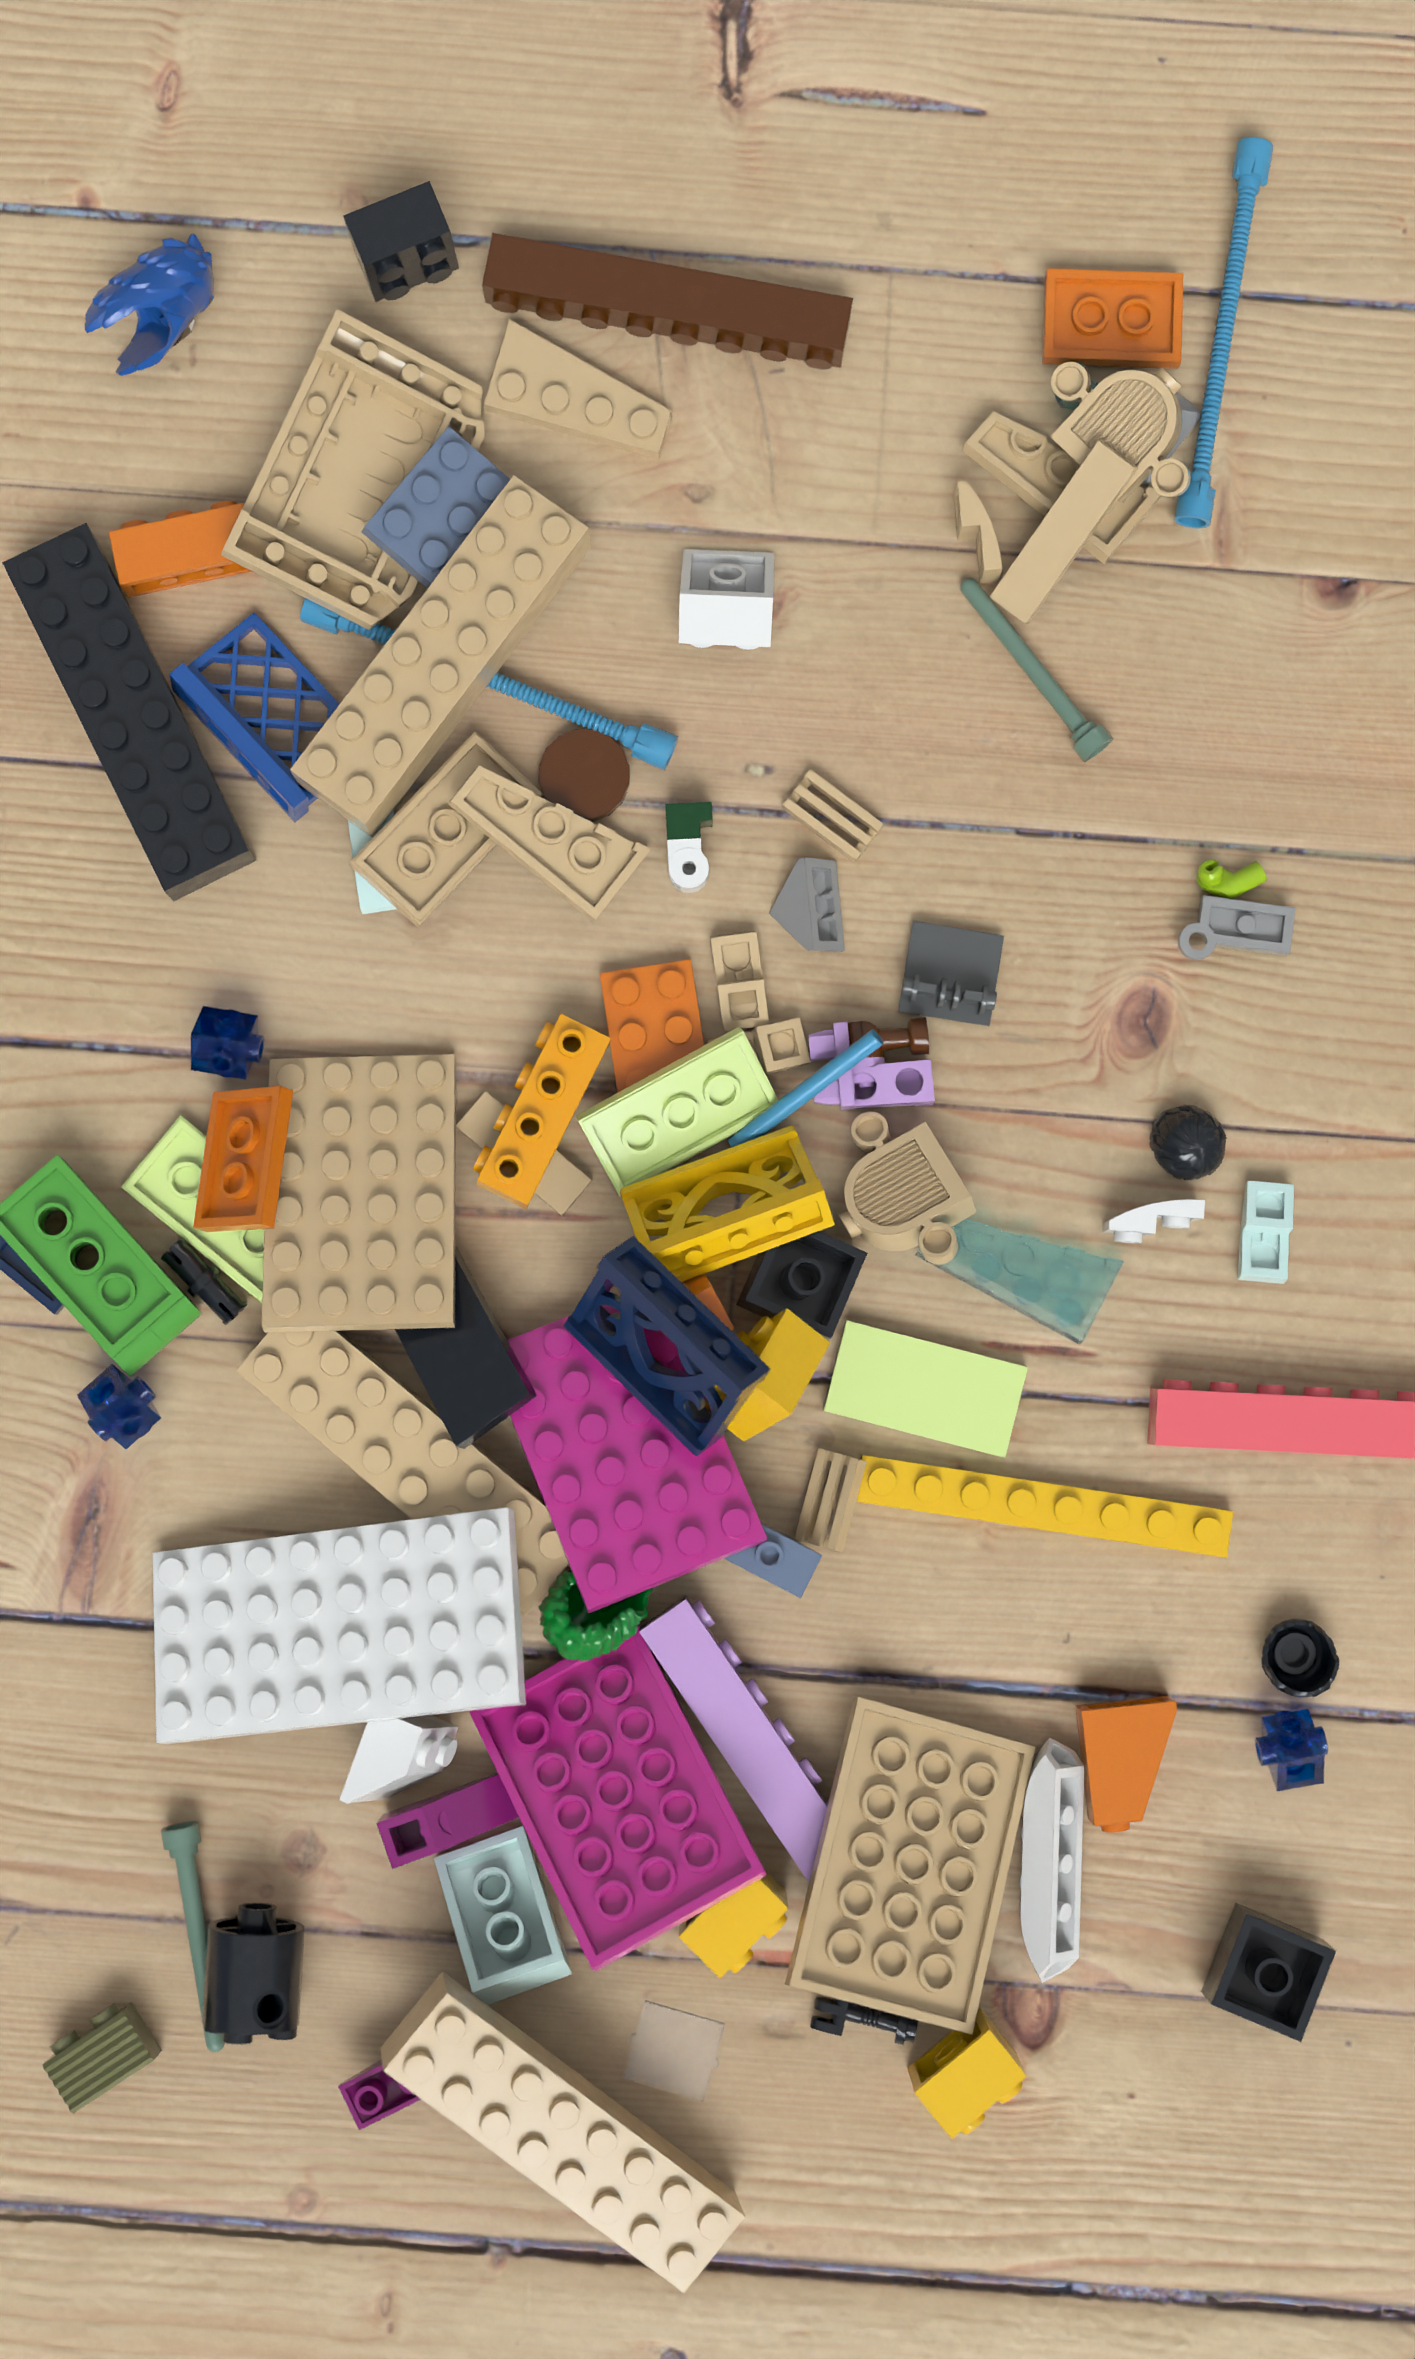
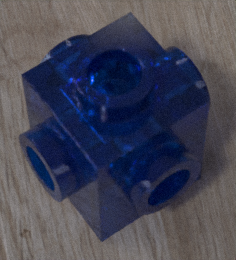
M203 1006L191 1032V1070L246 1080L252 1063H259L261 1061L264 1050V1035H258V1015L242 1013L232 1009Z
M113 1364L77 1394L90 1418L87 1422L92 1430L106 1442L112 1437L125 1449L147 1434L151 1427L161 1419L160 1414L152 1403L156 1398V1394L149 1385L138 1376L132 1381Z
M1309 1709L1292 1712L1280 1711L1274 1715L1262 1717L1261 1737L1255 1738V1748L1260 1765H1268L1276 1790L1283 1791L1324 1783L1325 1755L1328 1754L1327 1739L1322 1726H1314Z

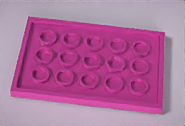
M602 1305L610 1314L620 1313V1311L609 1305ZM568 1317L507 1340L537 1394L535 1398L511 1414L510 1419L588 1613L766 1542L767 1536L724 1435L699 1456L693 1455L564 1327ZM643 1327L651 1354L664 1367L686 1371L680 1361L677 1346L661 1330L654 1331Z
M639 1625L636 1635L624 1641L617 1650L610 1651L601 1657H595L590 1661L568 1660L565 1658L524 1681L525 1705L479 1709L469 1712L590 1967L594 1971L600 1970L767 1875L652 1650L639 1633Z

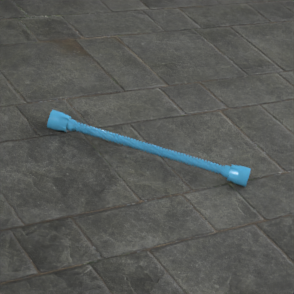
M1258 137L1243 138L1238 141L1232 178H1235L1238 182L1236 189L1238 201L1235 208L1236 212L1232 226L1223 281L1224 285L1222 286L1223 290L1221 292L1222 296L1220 298L1221 302L1219 304L1209 364L1210 369L1208 370L1207 386L1205 387L1206 391L1202 405L1197 437L1198 442L1195 448L1193 470L1190 472V485L1182 495L1178 496L1174 516L1175 523L1189 528L1209 527L1212 519L1216 490L1210 486L1211 475L1209 471L1211 469L1210 465L1212 463L1217 431L1216 426L1218 425L1219 409L1221 408V398L1223 397L1222 392L1224 391L1223 387L1225 385L1224 381L1226 379L1225 375L1227 373L1234 330L1233 325L1235 324V314L1237 313V303L1239 301L1238 297L1240 295L1239 291L1241 289L1255 197L1259 193L1260 186L1264 187L1267 184L1273 154V144L1266 139Z
M306 598L301 609L300 620L333 634H338L339 630L347 633L354 631L356 634L360 633L361 636H365L368 639L371 637V640H376V642H381L385 645L396 631L390 627L386 628L385 625L381 626L380 623L368 630ZM499 672L495 674L486 686H490L492 690L495 688V691H500L502 694L506 693L507 696L511 695L512 698L517 697V700H522L523 703L528 701V705L533 704L534 707L538 706L541 710L544 708L545 712L555 713V716L560 715L562 719L565 718L567 721L571 719L572 723L582 724V727L587 726L589 730L592 728L593 730H598V732L609 735L611 738L614 737L616 741L620 739L624 747L632 749V757L662 770H666L678 741L677 735L643 723L641 728L632 724L624 727L623 723L613 722L611 718L608 720V717H603L601 714L597 716L596 712L586 711L584 707L581 709V706H576L575 703L570 704L569 701L565 702L562 698L559 700L558 696L548 695V692L543 693L542 690H538L536 687L532 689L531 685L521 684V681L516 682L514 678L511 679L509 676L505 678V675H500Z

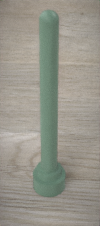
M973 578L964 579L960 585L962 594L1073 732L1071 739L1075 742L1073 749L1084 762L1099 754L1113 741V737L1102 724L1097 726L1093 720L1088 722L978 582Z
M190 1821L162 1828L161 1836L164 1850H169L170 1858H175L202 2018L207 1929L194 1854L198 1853L197 1844L201 1843L202 1840L199 1822ZM204 2031L206 2047L209 2051L219 2052L223 2049L225 2042H223L224 2033L217 2034Z

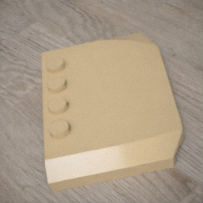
M336 308L266 460L225 543L221 556L370 630L410 599L418 580L361 531L448 426L477 451L479 450L485 436L484 421L481 419L482 386Z

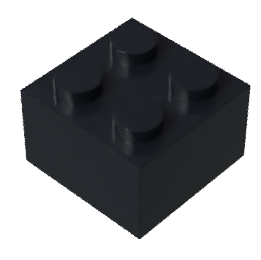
M430 181L343 215L356 257L375 302L383 299L388 301L399 299L405 296L410 288L425 282L430 284L441 282L447 279L452 274V271L459 269L451 231Z
M821 1231L758 1253L736 1305L759 1316H767L769 1318L788 1308L825 1339L830 1340L868 1253Z
M1235 1903L1201 1992L1211 2005L1301 2042L1336 1950L1320 1937Z

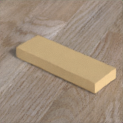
M485 1091L457 1123L456 1128L481 1149H483L484 1145L493 1149L501 1133L493 1128L504 1106ZM555 1151L535 1194L558 1214L563 1216L590 1185L592 1180L558 1151Z

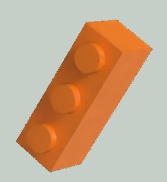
M221 501L213 504L210 510L197 513H192L188 510L174 511L167 514L165 520L151 523L145 520H132L123 523L120 526L121 529L108 531L121 588L131 598L252 572L221 556L225 543L245 503L237 504L235 501Z

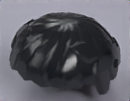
M1183 1105L1163 1111L1153 1122L1152 1132L1150 1133V1148L1154 1151L1155 1159L1167 1173L1172 1174L1173 1177L1184 1180H1197L1214 1173L1222 1163L1227 1137L1221 1123L1210 1112L1197 1106Z
M1289 1619L1276 1624L1264 1641L1261 1658L1262 1668L1270 1682L1278 1690L1295 1697H1316L1330 1689L1339 1669V1657L1336 1654L1337 1651L1333 1640L1328 1637L1320 1626L1312 1621Z

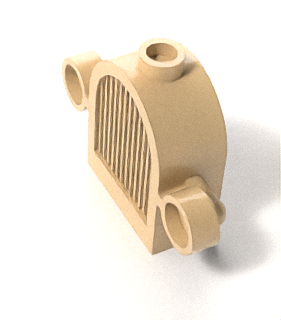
M1076 362L1062 363L1054 370L1051 377L1053 392L1065 401H1078L1080 404L1053 433L1051 438L1080 466L1097 441H1102L1138 468L1116 499L1117 501L1124 503L1151 472L1152 486L1162 496L1169 498L1178 497L1188 489L1191 481L1189 468L1180 460L1165 458L1175 446L1181 432L1182 411L1175 394L1182 385L1163 367L1155 375L1141 370L1119 371L1103 379L1094 389L1091 387L1089 372L1085 367Z
M869 1111L858 1115L852 1123L851 1134L856 1146L869 1154L861 1158L854 1165L844 1187V1199L847 1210L838 1216L849 1236L853 1239L860 1235L872 1246L886 1251H904L919 1245L923 1257L928 1262L938 1265L950 1262L956 1256L959 1248L956 1234L951 1227L977 1212L970 1192L926 1122H923L890 1141V1129L886 1119L881 1114Z

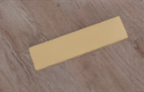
M1097 441L994 589L990 598L1023 623H1030L1138 468L1104 442Z

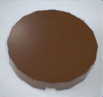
M576 729L560 735L546 748L539 764V784L545 800L554 804L558 803L572 810L574 814L591 822L610 816L623 803L629 788L630 766L623 749L610 736L596 730Z

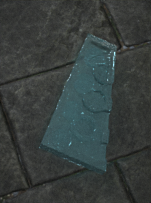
M965 1219L951 1227L956 1234L959 1244L956 1256L945 1264H930L1073 1342L1081 1344L1124 1261L1111 1257L1102 1258L1087 1254L1085 1250L1070 1246H1057L1042 1242L1040 1238L1025 1234H1012L998 1230L995 1226ZM919 1247L918 1250H917V1252H916V1254H915V1256H917V1257L923 1259L924 1261L928 1262V1261L923 1257L922 1252H921L920 1247Z

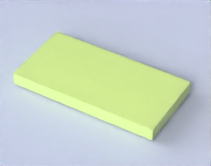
M739 1026L576 1115V1118L620 1197V1190L622 1188L664 1173L736 1134L740 1129L776 1103L778 1098L744 1031Z
M180 1115L121 1187L262 1303L264 1229L204 1232L193 1228L207 1135Z
M846 1320L823 1411L1005 1458L1028 1367Z

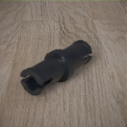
M184 1238L175 1242L169 1248L170 1251H166L160 1259L166 1262L189 1286L187 1292L193 1298L198 1295L222 1320L224 1325L229 1324L239 1315L238 1312L243 1311L247 1306L246 1302H243L219 1277L221 1272L215 1265L210 1268L186 1243Z

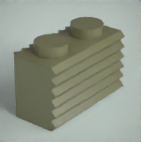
M132 2002L120 2010L115 2003L108 2006L90 2019L94 2026L92 2029L81 2036H78L76 2031L73 2030L50 2046L54 2054L43 2063V2069L48 2073L49 2079L53 2081L54 2087L58 2089L59 2095L63 2097L64 2103L68 2105L69 2111L73 2114L154 2061L162 2051Z

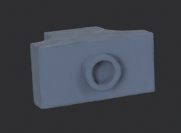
M761 1522L767 1536L766 1542L724 1558L801 1598L822 1554Z

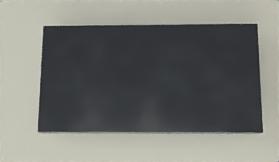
M455 1245V1328L395 1329L455 1446L465 1449L535 1398L537 1394Z

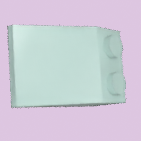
M524 1826L434 1858L473 1995L489 2005L572 1974L560 1931Z

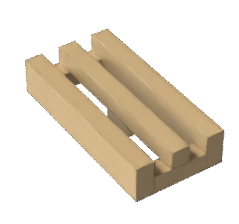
M811 769L806 773L802 782L793 790L792 795L782 805L784 811L853 863H856L883 827L882 822ZM810 786H813L869 828L866 833L810 792L808 790ZM800 799H803L859 841L854 848L798 806L797 803Z
M818 1448L794 1539L832 1551L843 1552L867 1461ZM844 1465H847L848 1468L843 1483L841 1495L839 1498L829 1538H826L825 1536L830 1521L832 1510H834L836 1507L839 1495L837 1490L839 1487Z

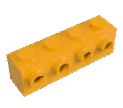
M560 1014L555 1025L548 1021L546 1022L535 1044L536 1047L542 1049L535 1066L526 1062L514 1086L521 1090L514 1107L505 1104L493 1129L501 1133L493 1149L484 1145L472 1169L480 1174L476 1185L527 1210L609 1046L611 1038L563 1014Z

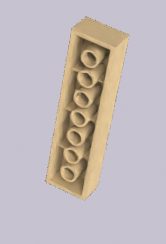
M513 475L292 766L290 771L297 783L373 837L591 549L589 527Z
M342 1330L268 1332L235 1371L411 1519L506 1507L513 1509L515 1514L520 1611L525 1615L529 1613L553 1584L557 1576L569 1564L543 1498L476 1442H473L465 1449L456 1447L438 1411Z
M443 1971L380 2048L383 2071L683 2293L686 2292L746 2217L733 2189Z

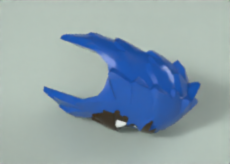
M191 234L186 243L173 238L162 239V246L140 254L136 263L113 276L109 280L108 285L97 292L85 314L86 322L84 326L86 333L102 326L104 329L108 328L135 310L138 317L132 342L117 359L120 362L116 370L118 375L131 374L156 365L173 346L192 332L194 319L211 304L214 298L211 253L205 252L195 234Z

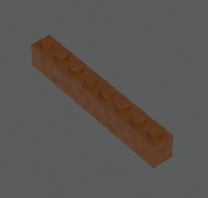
M492 233L482 283L486 304H491L494 309L501 312L516 313L519 309L536 312L539 317L549 321H560L563 318L580 320L583 325L593 329H605L607 326L624 328L629 334L638 337H650L652 334L663 335L682 345H695L697 342L713 344L718 350L726 353H740L742 350L757 352L763 358L777 362L785 361L787 358L805 361V364L809 367L821 370L830 369L832 366L840 368L842 366L853 298L496 233Z

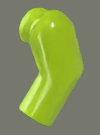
M1206 860L1198 867L1196 880L1201 889L1207 893L1221 898L1235 899L1266 882L1267 877L1262 866L1257 861L1234 873L1224 869L1222 866H1218V861Z

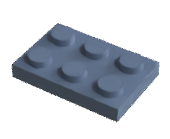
M448 426L368 521L361 532L428 588L510 481V478Z

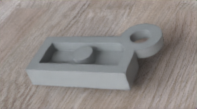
M1203 895L1200 898L1197 923H1192L1181 931L1178 938V947L1181 953L1191 960H1202L1208 957L1215 947L1287 956L1290 954L1296 908ZM1198 933L1204 937L1205 946L1203 949L1195 950L1190 946L1189 937L1191 934Z

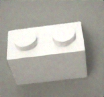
M683 549L679 605V643L691 644L699 648L713 645H731L745 650L771 647L774 553Z
M432 1715L367 1722L339 1800L348 1804L387 1799L443 1772L444 1767L448 1766L452 1761L457 1749V1740L454 1738L458 1726Z

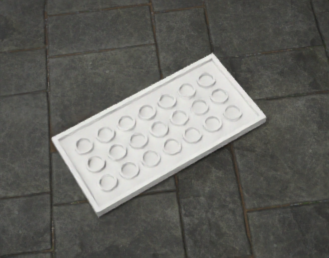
M509 1507L153 1553L156 1743L173 1744L526 1704L514 1510Z

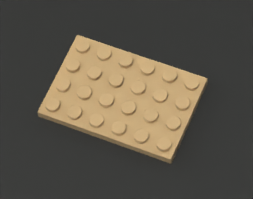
M455 1054L269 1059L268 1087L283 1086L293 1090L275 1225L272 1229H264L262 1329L264 1332L455 1328Z
M853 1697L785 1985L973 2034L1036 1747L865 1698Z

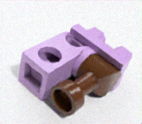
M926 1017L909 1019L907 1028H877L867 1021L833 1023L832 1030H823L808 1035L810 1061L835 1058L871 1029L875 1030L883 1040L882 1046L814 1097V1104L840 1105V1111L913 1105L914 1107L932 1106L934 1104L931 1059L885 1063L884 1051L909 1047L912 1055L929 1054Z

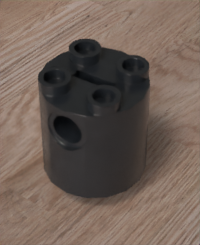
M245 1903L238 1906V1914L235 1917L212 1921L208 1925L202 2017L205 2032L224 2033L223 2042L236 2045L252 2043L253 2035H268L269 2038L275 2040H290L297 2037V2026L300 2019L305 1931L303 1924L290 1919L277 1918L276 1905Z

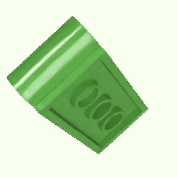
M59 1155L51 1159L0 1203V1235L103 1350L130 1377L202 1315V1312ZM55 1212H64L67 1217L65 1229L57 1235H49L46 1229L47 1219ZM95 1246L99 1253L97 1264L89 1270H81L77 1263L79 1252L85 1247Z

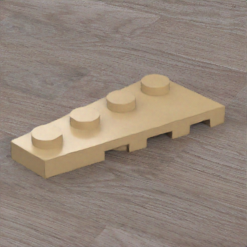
M509 319L484 401L485 411L655 459L660 458L672 417L671 410Z
M994 411L965 442L962 449L966 455L1044 517L1080 467L1066 451L1046 442V436ZM1138 486L1124 503L1116 500L1083 548L1105 564L1157 503L1161 495L1150 486L1146 490Z
M480 765L448 803L591 922L598 918L651 850V848L638 842L634 843L615 834L616 831L599 823L595 824L574 814L572 810L558 803L549 802L535 795L533 791Z

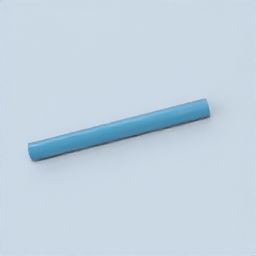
M871 1029L728 1139L731 1147L763 1136L883 1045V1040L879 1034Z

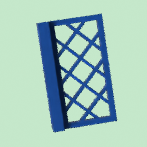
M254 612L192 663L186 666L183 662L169 673L172 691L295 823L309 812L308 806L318 798L297 783L289 767L282 760L292 761V768L303 753L298 752L299 730L319 732L325 724L300 721L301 700L321 701L328 709L327 720L339 706V703ZM255 630L266 642L265 657L238 655L239 641ZM233 647V654H224ZM272 649L280 658L271 657ZM213 662L232 664L231 684H211L201 672ZM238 664L265 666L263 687L236 685ZM270 667L290 668L297 675L296 690L269 688ZM302 682H303L311 691L302 690ZM221 694H230L229 703ZM236 695L263 697L261 718L241 717L235 710ZM268 697L296 699L294 721L267 719ZM251 727L261 728L260 736ZM266 728L294 730L292 751L272 750L265 743Z

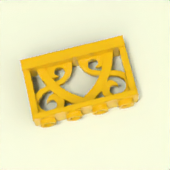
M794 1126L782 1128L626 1186L620 1190L636 1239L681 1282L835 1225L824 1189L813 1170ZM790 1171L786 1176L778 1180L782 1173ZM801 1179L803 1180L804 1185L789 1190ZM737 1192L752 1195L743 1203L741 1208L718 1217L698 1215L710 1200L725 1194ZM658 1219H663V1220H665V1221H667V1222H659V1223H657V1222H653V1221L658 1220ZM648 1235L666 1236L650 1241Z

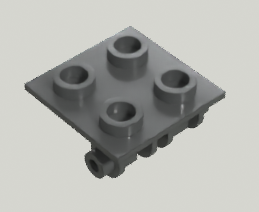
M913 921L898 1012L989 1027L992 1010L995 1008L997 998L995 990L1004 936Z

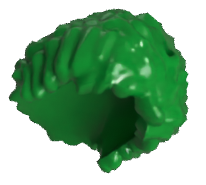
M570 1569V1571H563L562 1575L557 1576V1585L549 1588L548 1596L542 1600V1604L538 1607L541 1612L540 1624L544 1627L542 1633L549 1644L556 1647L559 1654L568 1660L590 1661L595 1657H601L610 1651L617 1650L624 1641L636 1635L640 1620L647 1617L648 1596L653 1591V1587L588 1613Z

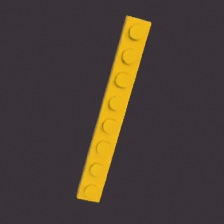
M861 1454V1460L867 1461L856 1502L1224 1558L1228 1556L1234 1512L1231 1510Z

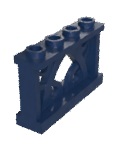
M632 1236L602 1257L596 1267L598 1272L572 1315L565 1321L564 1327L693 1455L699 1456L722 1438L727 1427L753 1390L764 1380L771 1369L649 1250ZM613 1285L621 1291L620 1296L609 1292ZM602 1305H609L620 1311V1313L610 1314ZM643 1327L654 1331L661 1330L677 1346L680 1361L686 1371L664 1367L651 1354ZM715 1385L727 1395L724 1401H722L715 1389ZM704 1396L706 1397L709 1403L711 1412L704 1406Z

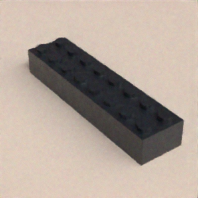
M87 523L2 562L164 892L173 901H176L255 862L256 859L96 537Z

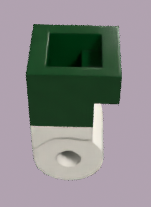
M712 802L665 804L668 866L671 883L681 892H698L705 886L709 878L708 860L701 852L700 828L713 827Z

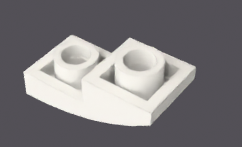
M1171 1200L1138 1207L1104 1222L1102 1232L1114 1233L1115 1242L1142 1243L1143 1236L1156 1234L1157 1218H1162V1227L1190 1229V1221L1204 1219L1205 1200Z

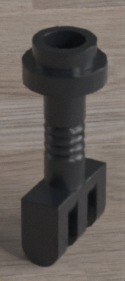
M817 1997L815 2000L814 2008L816 2010L832 2014L831 2019L812 2016L810 2027L815 2030L842 2036L846 2020L858 2024L862 2023L863 2025L867 2023V2026H876L878 2029L896 2033L894 2043L904 2045V2041L914 2043L919 2020L878 2009L874 2010V2008L836 1998L835 2001L822 1997Z

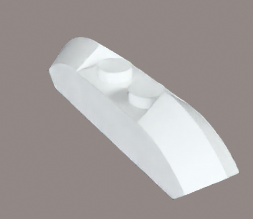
M1052 1738L1045 1742L1032 1764L1024 1798L1023 1827L1021 1831L1023 1842L1022 1874L1020 1877L1021 1926L1028 1955L1042 1983L1069 1969L1079 1959L1084 1764L1074 1750Z

